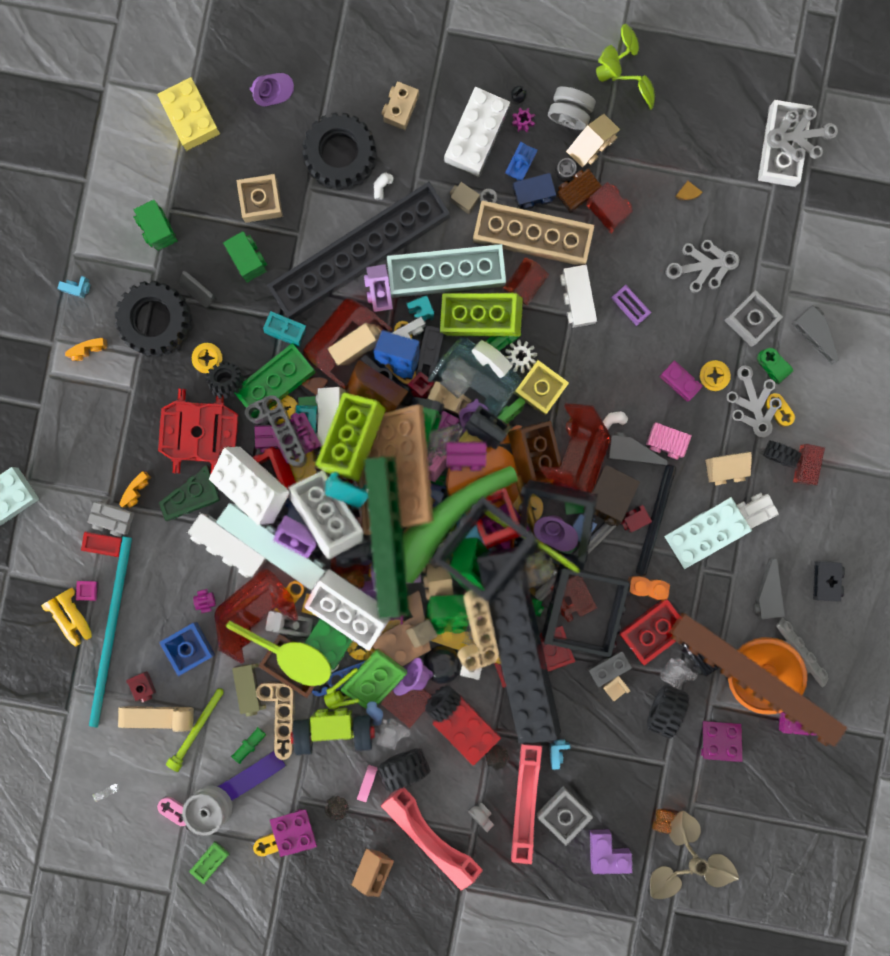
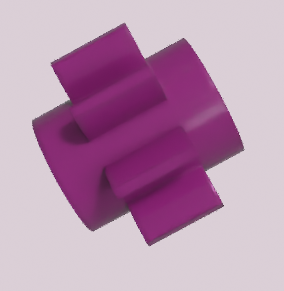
M519 108L518 114L513 113L512 117L516 120L512 122V126L517 125L518 132L521 130L528 132L529 126L534 127L535 123L531 120L535 118V114L531 115L529 108L526 111H522ZM523 117L527 118L524 123L520 122Z
M208 589L197 591L198 595L193 596L195 609H201V613L211 612V607L216 606L213 592L208 593Z

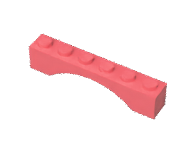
M541 743L521 744L511 860L514 863L532 864L535 805L542 750Z
M405 788L395 790L383 802L381 807L460 890H463L476 880L482 869L470 856L452 848L433 832L422 817L416 799Z

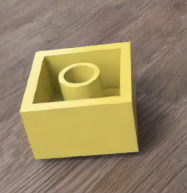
M537 360L514 394L522 397L525 402L543 415H546L569 382Z

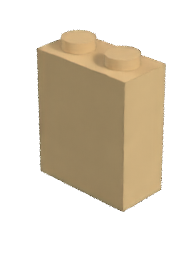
M365 323L328 348L337 365H350L376 347L382 328L376 324Z

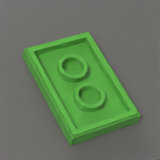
M376 649L358 671L341 687V692L353 700L359 699L358 704L367 709L368 702L374 701L378 705L407 675V670L382 651Z

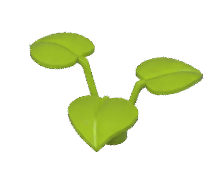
M625 23L621 27V36L627 47L626 51L618 56L614 46L608 45L599 59V62L603 65L596 68V73L601 82L611 78L613 81L638 80L639 90L651 110L654 105L655 93L649 78L646 75L642 77L621 76L622 70L619 60L630 53V51L633 55H637L639 51L638 39L634 31Z

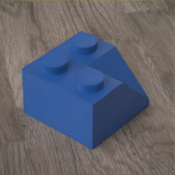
M382 330L374 350L375 359L383 364H389L393 373L399 377L412 379L419 362V341Z
M197 622L159 642L178 676L216 655Z

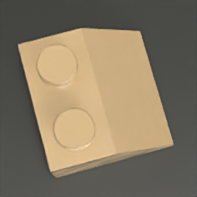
M751 452L707 459L706 466L709 482L721 485L727 484L726 480L734 479V482L746 481L745 477L751 476Z

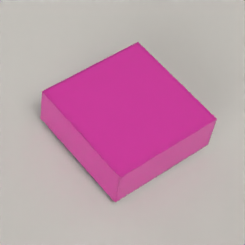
M77 581L76 600L96 601L97 581Z

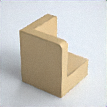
M619 676L602 685L613 701L625 692H630Z

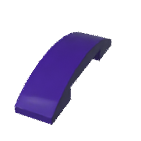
M272 751L217 787L223 789L232 801L277 773L286 764L283 760L276 757L275 751Z

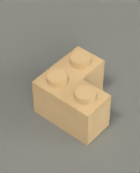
M603 114L587 125L566 152L582 168L588 163L592 165L599 157L597 153L604 151L608 145L610 146L618 138L616 134L620 129Z
M431 558L423 570V573H427V576H424L425 588L429 587V589H425L427 601L430 599V596L453 595L451 575Z

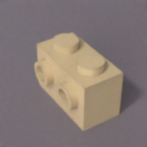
M397 82L395 87L392 86L389 93V98L391 99L389 104L384 105L382 111L384 122L406 130L419 97V90Z

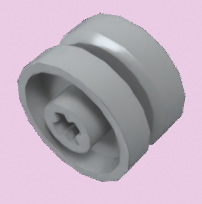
M558 87L553 98L556 103L551 104L548 117L562 126L584 130L590 120L588 114L593 112L596 103L595 99L589 94L574 88Z
M213 785L204 786L185 802L182 812L185 824L195 834L202 836L213 834L232 815L233 806L231 798L220 787Z

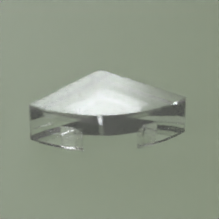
M113 784L92 794L94 801H98L114 794L119 789L117 784Z

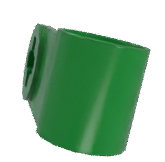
M767 348L758 353L757 362L776 384H780L793 372L791 365L774 348ZM767 354L770 355L768 361L765 359L767 357Z

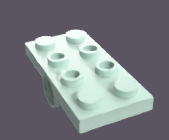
M732 497L708 511L697 515L664 537L683 568L686 569L751 532L752 529Z

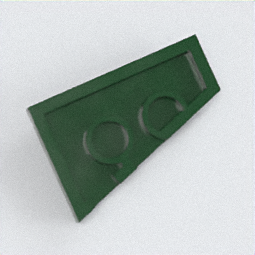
M207 465L201 468V471L196 475L191 476L180 488L175 489L159 502L165 521H170L220 501L215 484L209 480L211 473Z

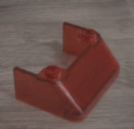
M352 298L345 299L306 344L303 351L308 361L343 389L346 386L330 373L336 362L328 348L334 344L352 321L358 326H362L365 323L371 324L374 321L386 332H393L392 328L370 309Z
M565 403L564 407L570 415V419L566 423V431L571 439L561 466L553 468L542 466L541 471L550 484L592 493L609 445L610 434L594 406Z
M269 569L260 571L221 603L214 614L219 651L241 664L244 663L242 648L248 645L251 640L226 628L229 621L252 632V628L268 616L269 611L273 612L275 609L294 621L298 619L294 598Z

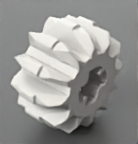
M518 340L517 347L511 343L510 347L512 350L506 349L505 351L511 355L505 358L508 361L511 360L510 363L515 365L513 372H516L518 367H520L521 373H524V366L531 370L532 368L529 363H536L531 358L536 357L537 353H530L534 346L526 348L528 345L527 341H525L524 346H521V341ZM519 352L526 356L523 361H519V358L516 359Z

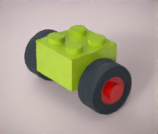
M339 707L335 711L328 712L327 708L317 709V712L313 713L310 719L294 720L293 732H291V744L294 745L296 755L312 754L313 741L354 738L356 751L372 750V738H375V728L371 725L370 715L354 716L353 719L352 710H348L347 707Z

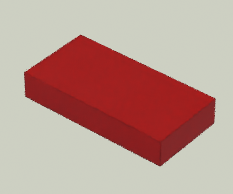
M84 532L81 551L119 557L122 538Z

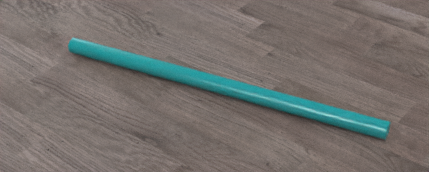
M123 536L90 715V727L97 728L99 726L132 543L131 537Z

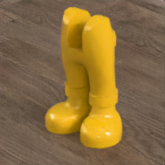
M72 587L41 606L43 610L50 611L53 614L52 617L56 620L65 637L76 647L81 644V640L75 630L78 629L85 640L90 639L92 634L85 618L78 611L76 605L72 604L71 598L75 594ZM59 603L64 607V610L71 619V622H69L63 610L60 609Z

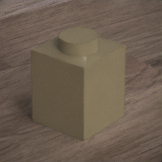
M462 182L459 186L455 185L449 193L451 195L450 202L470 214L480 199V194Z
M429 619L421 621L406 630L415 648L438 637Z

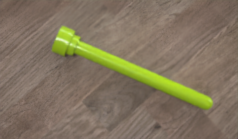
M218 688L177 754L170 757L166 762V766L173 771L179 772L182 768L183 757L222 697L223 689Z

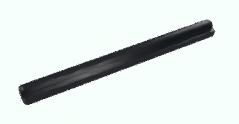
M666 465L651 516L652 522L649 523L636 573L645 576L648 571L676 472V467L673 465Z

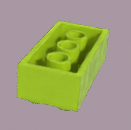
M517 293L442 294L440 332L447 336H521L523 298Z
M343 393L316 466L326 473L332 474L337 472V476L359 482L365 466V459L368 458L386 409L378 401Z

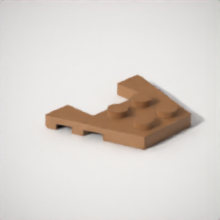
M419 590L408 596L409 610L413 617L404 621L403 625L400 623L382 633L372 646L375 650L379 649L401 666L431 650L430 642L415 648L406 633V630L425 620Z

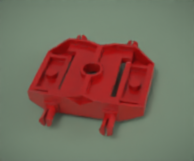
M178 389V400L161 409L158 451L172 459V473H180L181 462L186 460L210 462L212 474L224 448L236 447L239 414L224 406L223 395L222 398H218L216 395V403L214 402V404L191 403L185 401L186 389ZM215 414H218L216 452H213ZM195 427L202 429L200 437L193 436L192 431Z

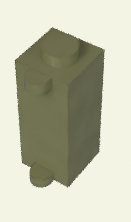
M258 663L232 668L240 714L246 713V716L257 715V711L266 709V705H261V701L256 694L258 684L255 668L259 666Z

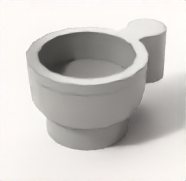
M482 803L478 806H473L468 811L471 817L486 832L494 826L488 818L492 813Z

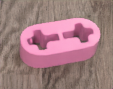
M368 766L357 800L367 801L377 767Z
M164 797L158 803L159 813L179 826L186 825L184 820H180L181 816L176 813L177 811L182 814L184 805L172 797ZM170 802V808L174 809V811L171 809L164 810L163 803Z

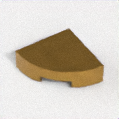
M687 181L675 197L680 200H692L698 198L703 192Z

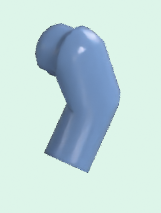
M368 702L367 714L372 718V723L378 726L382 723L383 712L377 707L376 702Z

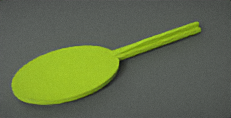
M487 510V512L485 513L486 516H488L504 528L509 527L507 524H505L503 521H501L494 514ZM539 544L538 548L569 569L579 573L580 570L545 545Z
M229 621L226 628L276 653L279 666L293 680L310 686L322 685L329 680L331 676L330 664L325 656L314 647L300 642H289L279 647L232 621Z

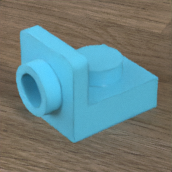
M81 276L79 285L70 280H67L66 283L59 281L57 289L84 298L85 294H88L90 290V283L88 278Z
M565 739L554 740V743H549L550 765L552 769H560V763H563V753L559 752V749H570V744L565 742Z

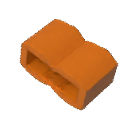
M640 576L629 577V592L631 594L649 596L658 600L668 599L670 585L667 582L656 579L649 580Z

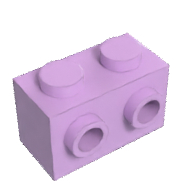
M386 265L366 267L367 275H364L365 286L370 287V291L367 292L368 303H372L374 312L393 309Z

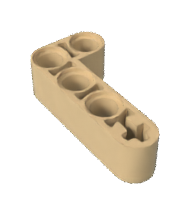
M470 590L465 594L464 601L474 643L462 647L458 652V658L465 669L471 671L496 662L499 653L488 605Z
M263 682L258 686L256 694L262 701H275L274 751L277 758L285 760L291 756L294 750V745L291 744V732H293L295 715V690L283 682ZM262 687L270 688L271 694L264 696L261 692ZM281 687L289 688L290 695L283 696L280 691ZM282 706L288 707L290 714L287 716L282 715L280 708ZM281 726L289 728L290 732L288 735H283L280 732ZM284 740H287L285 748L289 749L286 754H283V750H280Z
M119 707L118 727L168 728L172 729V731H190L193 728L194 708Z

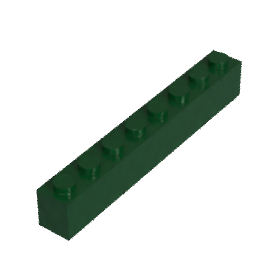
M396 457L365 459L364 470L367 481L366 491L369 503L368 511L370 514V532L372 537L371 549L374 559L373 570L375 572L379 618L408 616L410 614Z

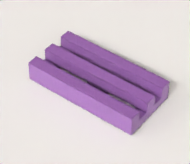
M627 285L622 287L611 298L636 326L651 314L650 310ZM624 291L644 311V315L623 294ZM618 296H620V298H621V299L631 308V310L639 317L638 320H637V318L626 308V306L617 298Z

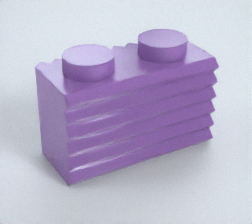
M284 516L273 539L277 544L284 545V547L291 549L295 553L298 552V555L301 554L305 558L309 557L317 543L308 527L287 516Z

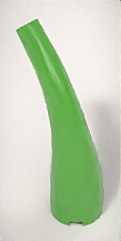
M512 466L488 474L458 490L432 509L433 522L411 526L402 534L406 580L408 583H414L444 538L454 525L472 508L473 504H477L482 497L486 498L494 492L517 482V474Z

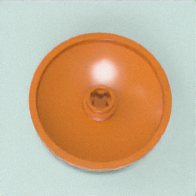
M486 446V467L482 468V471H470V468H462V471H450L449 468L446 477L448 496H451L468 484L508 466H512L518 476L514 456L501 446H498L496 450ZM515 483L505 487L512 505L519 495ZM504 499L492 505H494L496 508H499L506 502Z
M762 637L750 640L738 648L739 652L803 695L807 685V670L803 658L793 646L777 638ZM733 676L730 679L728 678L729 687L734 697L747 709L760 714L783 712L781 710L776 712L768 706L770 702L766 699L760 701L753 696L754 691L747 687L745 690L736 684L738 680Z

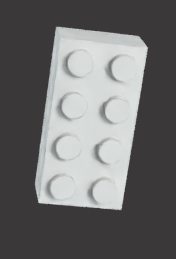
M475 87L445 153L444 162L479 177L507 115L510 102Z
M774 100L770 105L758 181L794 187L801 182L804 158L800 161H794L792 156L781 147H770L767 143V135L771 130L780 127L785 120L787 112L796 110L799 118L790 124L785 133L793 132L803 117V112L813 106ZM790 113V118L794 119V115ZM810 121L808 122L804 130H809ZM775 135V139L779 141V137ZM793 140L787 141L795 149H803ZM796 152L798 158H800V153Z
M225 447L209 478L212 483L258 525L274 523L290 493L287 488L241 447Z
M321 471L289 487V499L327 559H330L361 543L363 531L344 502L325 495V481L328 477L324 471Z
M201 513L188 531L191 535L190 539L199 545H206V550L211 554L222 556V561L227 565L238 567V572L246 578L257 576L268 559L218 525L216 519L208 514Z
M329 569L318 581L304 606L368 651L390 620V618H379L377 601Z

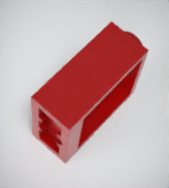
M270 447L264 450V454L252 457L260 465L271 459L278 481L288 490L289 487L296 484L289 463L287 464L280 449Z
M506 488L500 489L485 498L491 504L505 499L512 520L520 525ZM482 519L477 523L487 549L521 536L510 527L487 535Z

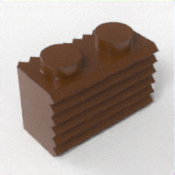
M589 169L585 172L580 170L573 176V181L570 183L565 181L558 187L557 196L570 213L601 191V184Z

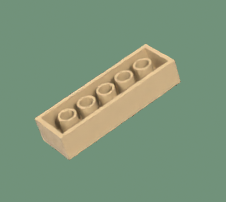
M481 200L473 243L487 246L502 244V248L505 250L582 266L587 262L594 225Z

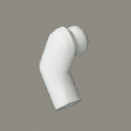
M382 173L374 182V199H384L383 188L393 182L391 174Z
M621 411L609 413L599 427L607 432L613 423L626 424L628 417Z

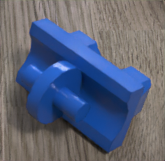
M520 142L505 174L519 181L523 180L538 150Z

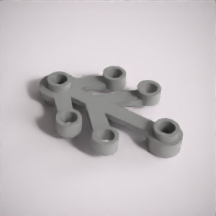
M810 107L803 112V117L793 132L785 133L790 124L799 118L798 112L791 110L786 113L785 120L780 127L768 133L767 143L772 148L781 147L792 156L794 161H800L805 157L804 150L809 153L811 158L816 159L822 156L823 149L820 146L814 147L806 139L822 137L824 140H831L836 137L838 129L836 125L828 123L819 129L804 130L808 122L817 115L816 110ZM808 111L812 113V117L808 115ZM790 113L794 115V119L790 118ZM775 135L779 137V141L775 139ZM793 140L803 149H795L787 141ZM814 149L818 151V155H815ZM796 152L800 153V158L796 156Z
M705 240L701 244V250L703 252L710 251L719 258L711 260L696 250L692 244L687 243L682 248L683 254L686 256L691 255L700 262L680 266L678 263H671L666 269V275L670 279H677L681 274L702 270L697 279L690 284L691 292L697 293L702 289V284L711 270L715 267H720L716 276L712 277L708 282V286L711 289H717L726 272L735 269L739 265V256L733 251L723 252L714 246L712 241ZM704 243H708L710 249H705ZM685 247H690L692 251L690 253L686 252ZM731 258L732 264H728L726 259ZM670 269H675L677 271L676 275H672ZM716 280L717 286H713L711 281ZM693 284H698L699 289H693Z
M747 365L741 366L738 369V377L744 380L750 401L738 396L733 391L729 392L726 398L728 402L737 403L754 412L756 420L744 415L742 410H735L732 417L735 421H742L752 426L757 436L767 437L773 430L771 420L776 410L781 407L782 402L779 398L771 399L770 408L764 417L761 409L770 392L775 389L776 383L770 379L764 382V389L759 398H757L751 379L753 377V369ZM744 369H747L749 371V375L747 377L742 376V371ZM767 382L774 384L772 389L766 387ZM732 393L736 395L734 401L729 399V395ZM774 400L779 401L778 407L772 406ZM736 412L742 413V417L740 419L735 418ZM761 424L766 425L765 431H760L759 426Z

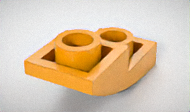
M97 338L82 342L67 350L65 356L72 358V361H82L83 357H89V349L90 352H100L102 348H108L107 340Z
M142 471L130 483L121 499V507L131 508L138 503L137 499L141 495L137 489L141 490L149 484L148 480L151 478L147 472Z

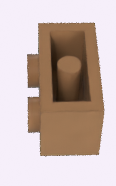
M366 849L352 886L366 896L380 897L394 861L380 851Z

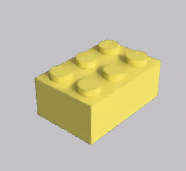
M192 77L157 94L186 151L220 135Z

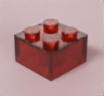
M607 182L590 196L586 206L612 234L629 219L633 210L631 209V203L627 199L623 200L617 187Z

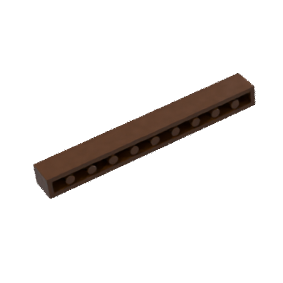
M685 613L679 616L669 632L673 634V640L679 644L683 642L689 646L688 650L696 656L699 653L705 657L704 661L710 666L714 667L716 664L721 668L720 673L729 679L731 676L738 680L736 684L745 690L747 687L753 690L752 695L760 701L766 699L770 702L768 705L776 712L781 710L786 713L785 718L793 724L796 721L802 725L801 729L809 735L812 732L818 736L817 740L826 747L828 744L835 747L847 730V726Z

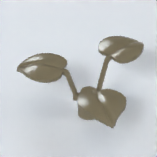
M684 810L678 812L673 817L669 827V836L671 841L677 846L685 843L693 855L689 862L690 869L679 870L673 873V870L668 866L656 868L650 878V895L654 899L669 898L679 892L682 881L677 877L678 874L696 873L700 876L704 875L706 882L713 887H722L739 880L735 866L724 855L713 854L708 858L707 862L698 857L689 842H695L699 838L701 828L698 821Z

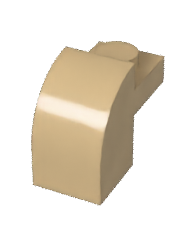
M437 381L430 390L428 397L429 400H435L444 404V410L458 416L460 411L467 404L471 403V399L465 395L453 391Z

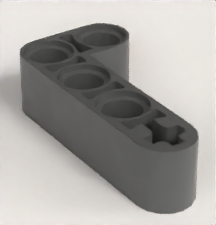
M271 395L250 404L245 411L246 417L254 424H260L269 420L288 462L294 467H303L307 462V455L281 400ZM277 401L276 409L269 410L270 403ZM254 410H260V415L257 418H252L251 416ZM285 419V425L280 428L277 427L278 420ZM293 436L292 444L286 445V437ZM291 450H295V452L300 456L298 462L293 460L295 459L294 452H292Z

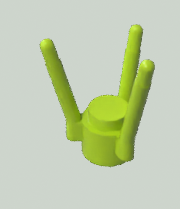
M357 668L348 673L333 687L326 690L328 694L324 695V701L329 709H336L359 702V699L344 701L350 697L347 695L343 696L340 691H335L358 671Z

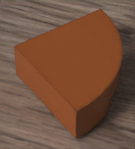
M314 377L306 380L302 386L317 395L318 388H324L329 381L321 377Z

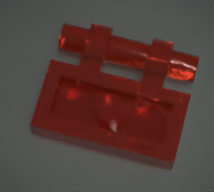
M575 575L567 581L560 609L561 615L565 617L567 622L574 620L571 613L575 611L581 617L597 608L582 577ZM567 596L570 597L573 603L569 606H567L564 598Z

